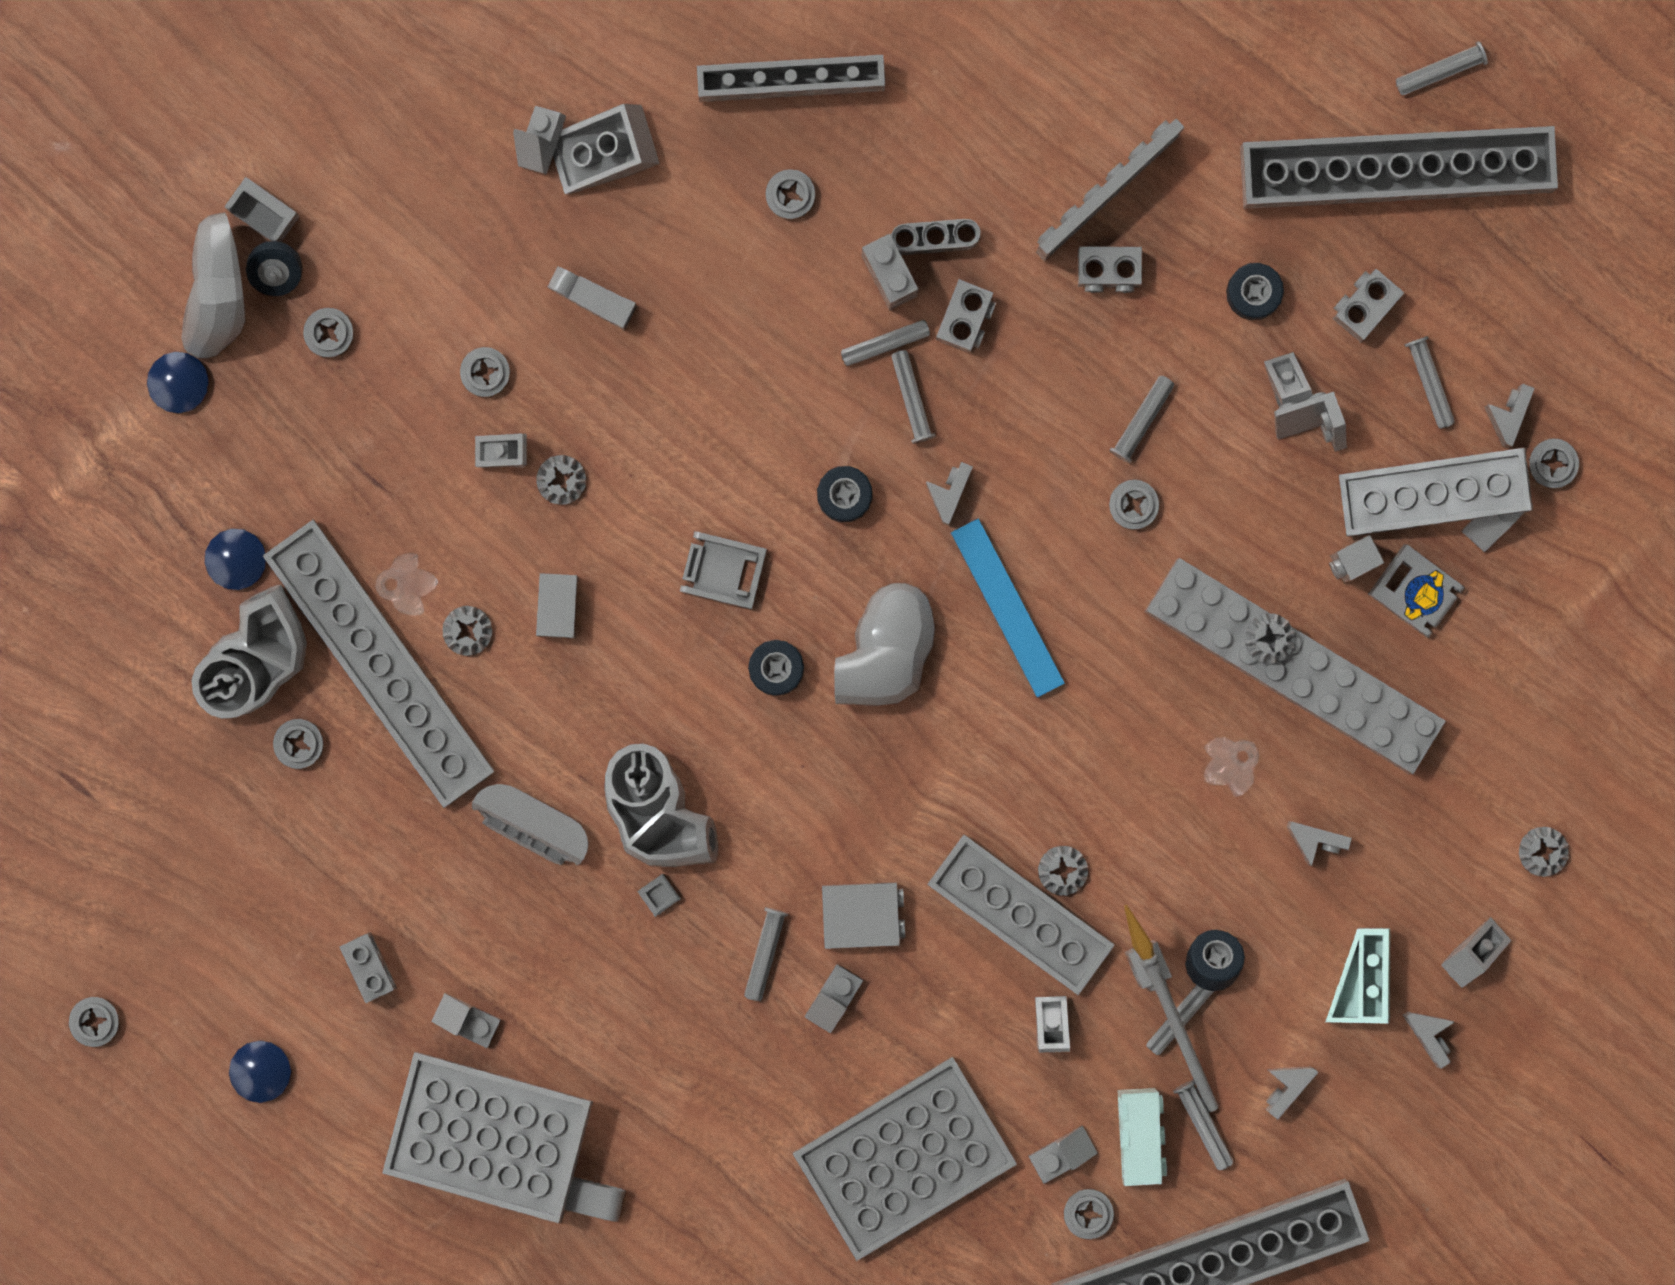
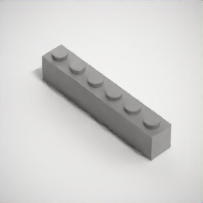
M883 55L697 66L699 102L885 91Z

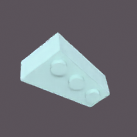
M1391 928L1357 929L1325 1022L1385 1024L1390 1022Z
M1155 1088L1117 1090L1122 1183L1124 1186L1162 1184V1176H1167L1166 1157L1161 1158V1145H1165L1164 1126H1160V1114L1164 1113L1163 1096L1159 1095Z

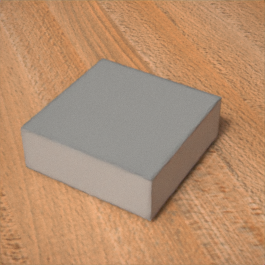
M661 874L637 891L655 917L681 899L664 874Z

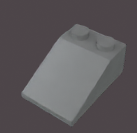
M634 104L619 105L562 129L553 154L565 194H571L627 177L660 164L642 105Z

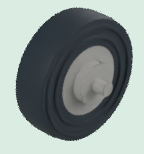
M277 241L264 242L256 246L248 256L246 275L251 286L258 292L268 296H282L293 291L300 282L302 262L298 253L291 246Z

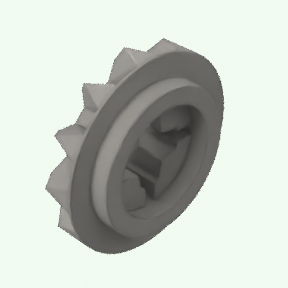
M788 169L778 172L770 179L766 188V201L769 208L779 217L791 220L804 216L813 206L815 200V189L812 181L806 174L798 170ZM796 182V195L802 201L792 199L790 203L784 206L785 195L778 188L789 190Z
M322 308L312 313L306 320L303 330L304 340L308 348L321 357H337L348 349L353 340V326L349 318L340 310ZM338 322L339 324L336 326L334 334L339 341L336 342L327 338L319 343L324 333L318 325L321 323L323 326L330 328Z
M477 348L468 353L462 361L460 367L462 383L474 395L491 397L501 392L509 381V364L506 358L493 348ZM482 359H484V363L488 368L498 369V371H494V373L489 375V385L486 384L483 377L472 376V374H476L481 370Z
M1560 439L1545 440L1539 443L1531 453L1529 458L1530 473L1538 484L1545 487L1560 488L1566 486L1575 478L1578 472V455L1575 449L1566 441ZM1554 451H1556L1557 461L1562 462L1566 467L1556 468L1551 477L1550 467L1541 463V461L1550 460L1552 455H1554Z
M566 455L553 456L540 465L536 476L537 487L547 501L558 505L569 504L578 499L585 489V471L581 464L572 457ZM556 467L563 475L574 474L566 481L567 492L559 484L555 486L548 485L556 479V471L554 469Z
M1128 480L1118 485L1112 492L1109 509L1113 519L1124 528L1137 530L1146 527L1155 519L1159 510V499L1155 490L1146 482ZM1126 493L1134 500L1145 497L1139 505L1143 516H1140L1134 510L1123 513L1129 504Z
M461 606L450 612L443 623L445 643L452 651L460 655L470 656L480 653L487 647L492 637L490 619L482 610L476 607ZM458 621L466 625H470L475 621L478 622L472 630L475 634L474 637L477 639L476 641L467 636L457 640L462 632Z
M1262 614L1254 618L1246 629V648L1250 655L1260 662H1279L1285 659L1294 647L1295 633L1289 621L1278 614ZM1266 625H1269L1272 634H1283L1282 638L1274 641V652L1271 651L1268 643L1257 642V639H1261V637L1266 635Z
M293 719L285 722L278 728L274 736L273 748L275 755L281 763L290 768L302 769L314 764L322 754L324 741L319 729L314 724L303 719ZM304 731L303 742L311 749H299L293 757L294 745L286 740V738L298 739Z
M1538 827L1529 831L1521 840L1519 846L1520 861L1525 869L1534 875L1552 876L1561 871L1569 859V845L1563 835L1557 830L1550 827ZM1541 838L1546 847H1556L1557 849L1553 853L1548 854V865L1543 857L1532 856L1533 853L1541 849Z
M1057 846L1048 850L1041 858L1038 875L1042 885L1051 893L1063 896L1070 895L1079 891L1086 882L1088 866L1084 856L1078 850L1069 846ZM1060 857H1063V862H1065L1067 867L1077 868V870L1067 874V884H1064L1060 875L1050 874V871L1059 868Z
M85 998L79 1001L70 1013L69 1028L71 1034L79 1043L85 1046H102L111 1041L118 1031L119 1015L114 1005L103 998ZM91 1008L96 1017L107 1019V1021H103V1023L98 1025V1035L94 1031L93 1026H82V1023L91 1019Z
M1094 1189L1079 1190L1069 1197L1064 1208V1220L1068 1229L1074 1235L1083 1239H1095L1102 1236L1109 1230L1113 1222L1114 1211L1110 1200L1103 1193ZM1089 1201H1092L1093 1211L1102 1215V1217L1091 1218L1088 1226L1085 1227L1084 1216L1075 1213V1211L1086 1210Z

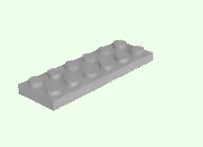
M1177 119L1171 123L1165 120L1153 131L1151 136L1153 140L1148 145L1144 141L1141 142L1130 153L1128 157L1130 161L1125 166L1120 162L1107 174L1105 178L1107 183L1101 187L1097 183L1085 194L1083 199L1085 203L1080 208L1076 205L1072 206L1061 217L1060 222L1062 224L1057 229L1051 226L1038 238L1037 243L1039 246L1036 253L1045 262L1181 135L1185 127Z
M1525 448L1339 475L1346 536L1348 537L1533 511Z
M964 834L927 884L1077 995H1079L1115 946Z

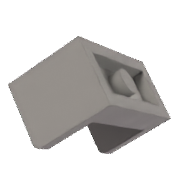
M247 177L244 178L225 205V208L230 213L270 241L282 242L300 217L297 212Z
M540 573L536 636L575 638L577 575Z

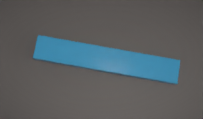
M979 518L951 532L1036 697L1038 698L1063 685L1064 681Z

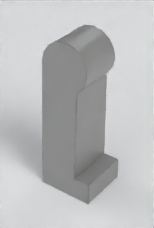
M558 266L547 288L623 331H625L637 307L635 302Z

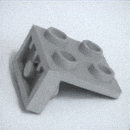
M1334 391L1327 394L1324 392L1316 393L1306 401L1297 404L1289 402L1274 411L1275 433L1278 440L1321 426L1325 442H1331L1335 452L1347 448L1346 423Z

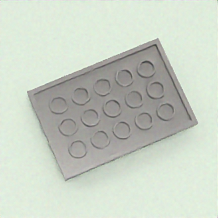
M414 1052L382 1173L544 1220L561 1223L593 1101Z
M953 1056L793 1152V1156L856 1261L1017 1165Z

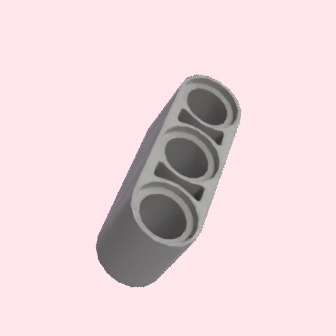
M971 219L901 224L894 228L891 237L901 255L972 249L979 242L981 231L975 221ZM963 227L971 228L975 233V238L970 242L961 241L957 234L959 229ZM936 229L941 231L944 235L943 242L938 245L929 243L926 235L930 230ZM901 232H908L913 237V243L908 247H901L896 242V236Z
M573 1177L565 1210L618 1222L626 1191L617 1187Z

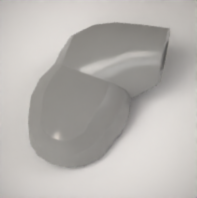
M225 213L209 215L203 219L198 225L192 253L194 283L185 308L181 339L184 349L197 358H210L218 355L241 333L245 323L244 297L237 249Z
M891 583L880 588L869 599L855 632L857 650L835 658L836 704L868 706L897 704L919 690L923 665L933 648L935 635L931 605L928 597L919 588L907 583Z
M281 584L263 590L239 605V631L219 639L195 668L192 677L193 695L199 706L209 715L223 719L236 718L251 713L268 703L282 684L303 669L307 641L301 623Z
M643 743L628 745L617 751L609 761L605 774V797L608 812L619 828L625 852L651 867H680L716 862L718 838L714 821L710 816L685 809V790L667 757L656 747Z

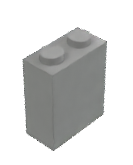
M890 233L862 247L861 256L889 311L917 297L918 288Z
M897 882L822 885L825 949L900 946L899 939L905 938V920H898V908L904 907L903 889H897Z

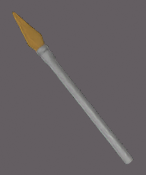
M1124 905L1132 946L1140 956V964L1143 966L1148 978L1151 979L1208 1112H1213L1218 1109L1217 1101L1163 978L1158 956L1153 950V943L1128 905Z

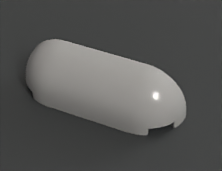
M503 784L488 786L482 789L472 801V809L478 810L485 818L482 822L485 826L553 863L562 865L564 861L579 865L587 853L588 838L584 829L577 821L512 786Z

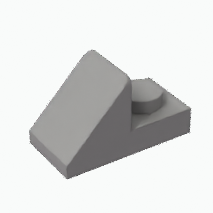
M535 106L527 131L514 129L513 134L519 167L547 174L566 119L564 114Z
M1294 352L1264 361L1279 407L1289 402L1297 404L1308 400L1312 396V390Z
M1522 384L1518 386L1517 390L1512 389L1506 402V406L1510 407L1509 411L1490 404L1485 406L1487 415L1503 447L1510 448L1513 446L1533 394V387Z
M527 434L475 436V467L524 468L527 465Z
M961 462L959 469L956 467L951 469L946 484L951 485L950 490L926 481V486L940 519L945 525H949L973 468V466Z
M1288 821L1287 825L1301 854L1310 866L1313 864L1318 842L1323 843L1322 850L1339 854L1341 849L1349 850L1352 839L1350 837Z
M836 964L804 1017L831 1033L863 980Z
M444 993L431 1022L455 1036L460 1035L488 1048L501 1019Z
M1035 997L1038 1052H1070L1067 997Z
M1413 1012L1403 1014L1435 1066L1441 1069L1451 1063L1447 1057L1451 1053L1448 1046L1441 1037L1436 1039L1434 1036L1453 1024L1454 1021Z
M1311 1066L1267 1069L1285 1085L1282 1090L1277 1088L1266 1100L1269 1106L1265 1110L1277 1120L1317 1075L1318 1072Z
M1081 1126L1028 1155L1043 1184L1070 1169L1073 1171L1098 1153L1084 1127Z

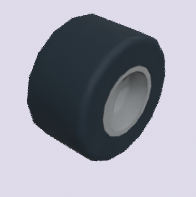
M1262 263L1246 264L1239 268L1229 279L1226 289L1227 302L1232 311L1241 318L1248 320L1264 319L1271 315L1281 304L1284 294L1283 282L1278 272L1269 265Z
M837 466L829 470L821 478L817 488L818 504L822 512L830 519L841 523L853 522L861 518L869 509L873 498L872 486L868 477L859 469L851 466Z
M771 640L764 642L754 650L749 660L748 670L750 679L757 689L768 695L780 696L788 694L799 685L803 678L804 664L802 656L796 647L786 641Z
M1221 930L1205 931L1196 937L1188 950L1185 961L1187 974L1193 983L1202 989L1210 991L1224 990L1233 985L1243 969L1245 960L1244 950L1238 939L1228 932Z

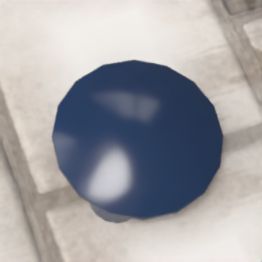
M172 352L164 354L153 363L148 372L147 388L149 395L158 407L167 412L183 413L193 411L207 394L208 372L199 359L188 353Z
M229 529L220 532L210 541L205 551L204 563L208 575L216 584L226 589L241 590L252 586L261 579L266 566V560L263 555L266 553L263 544L256 535L244 529Z
M263 1040L247 1043L238 1049L231 1059L229 1068L231 1085L236 1092L246 1100L258 1103L274 1100L281 1095L289 1084L292 1074L289 1059L283 1050L273 1043Z

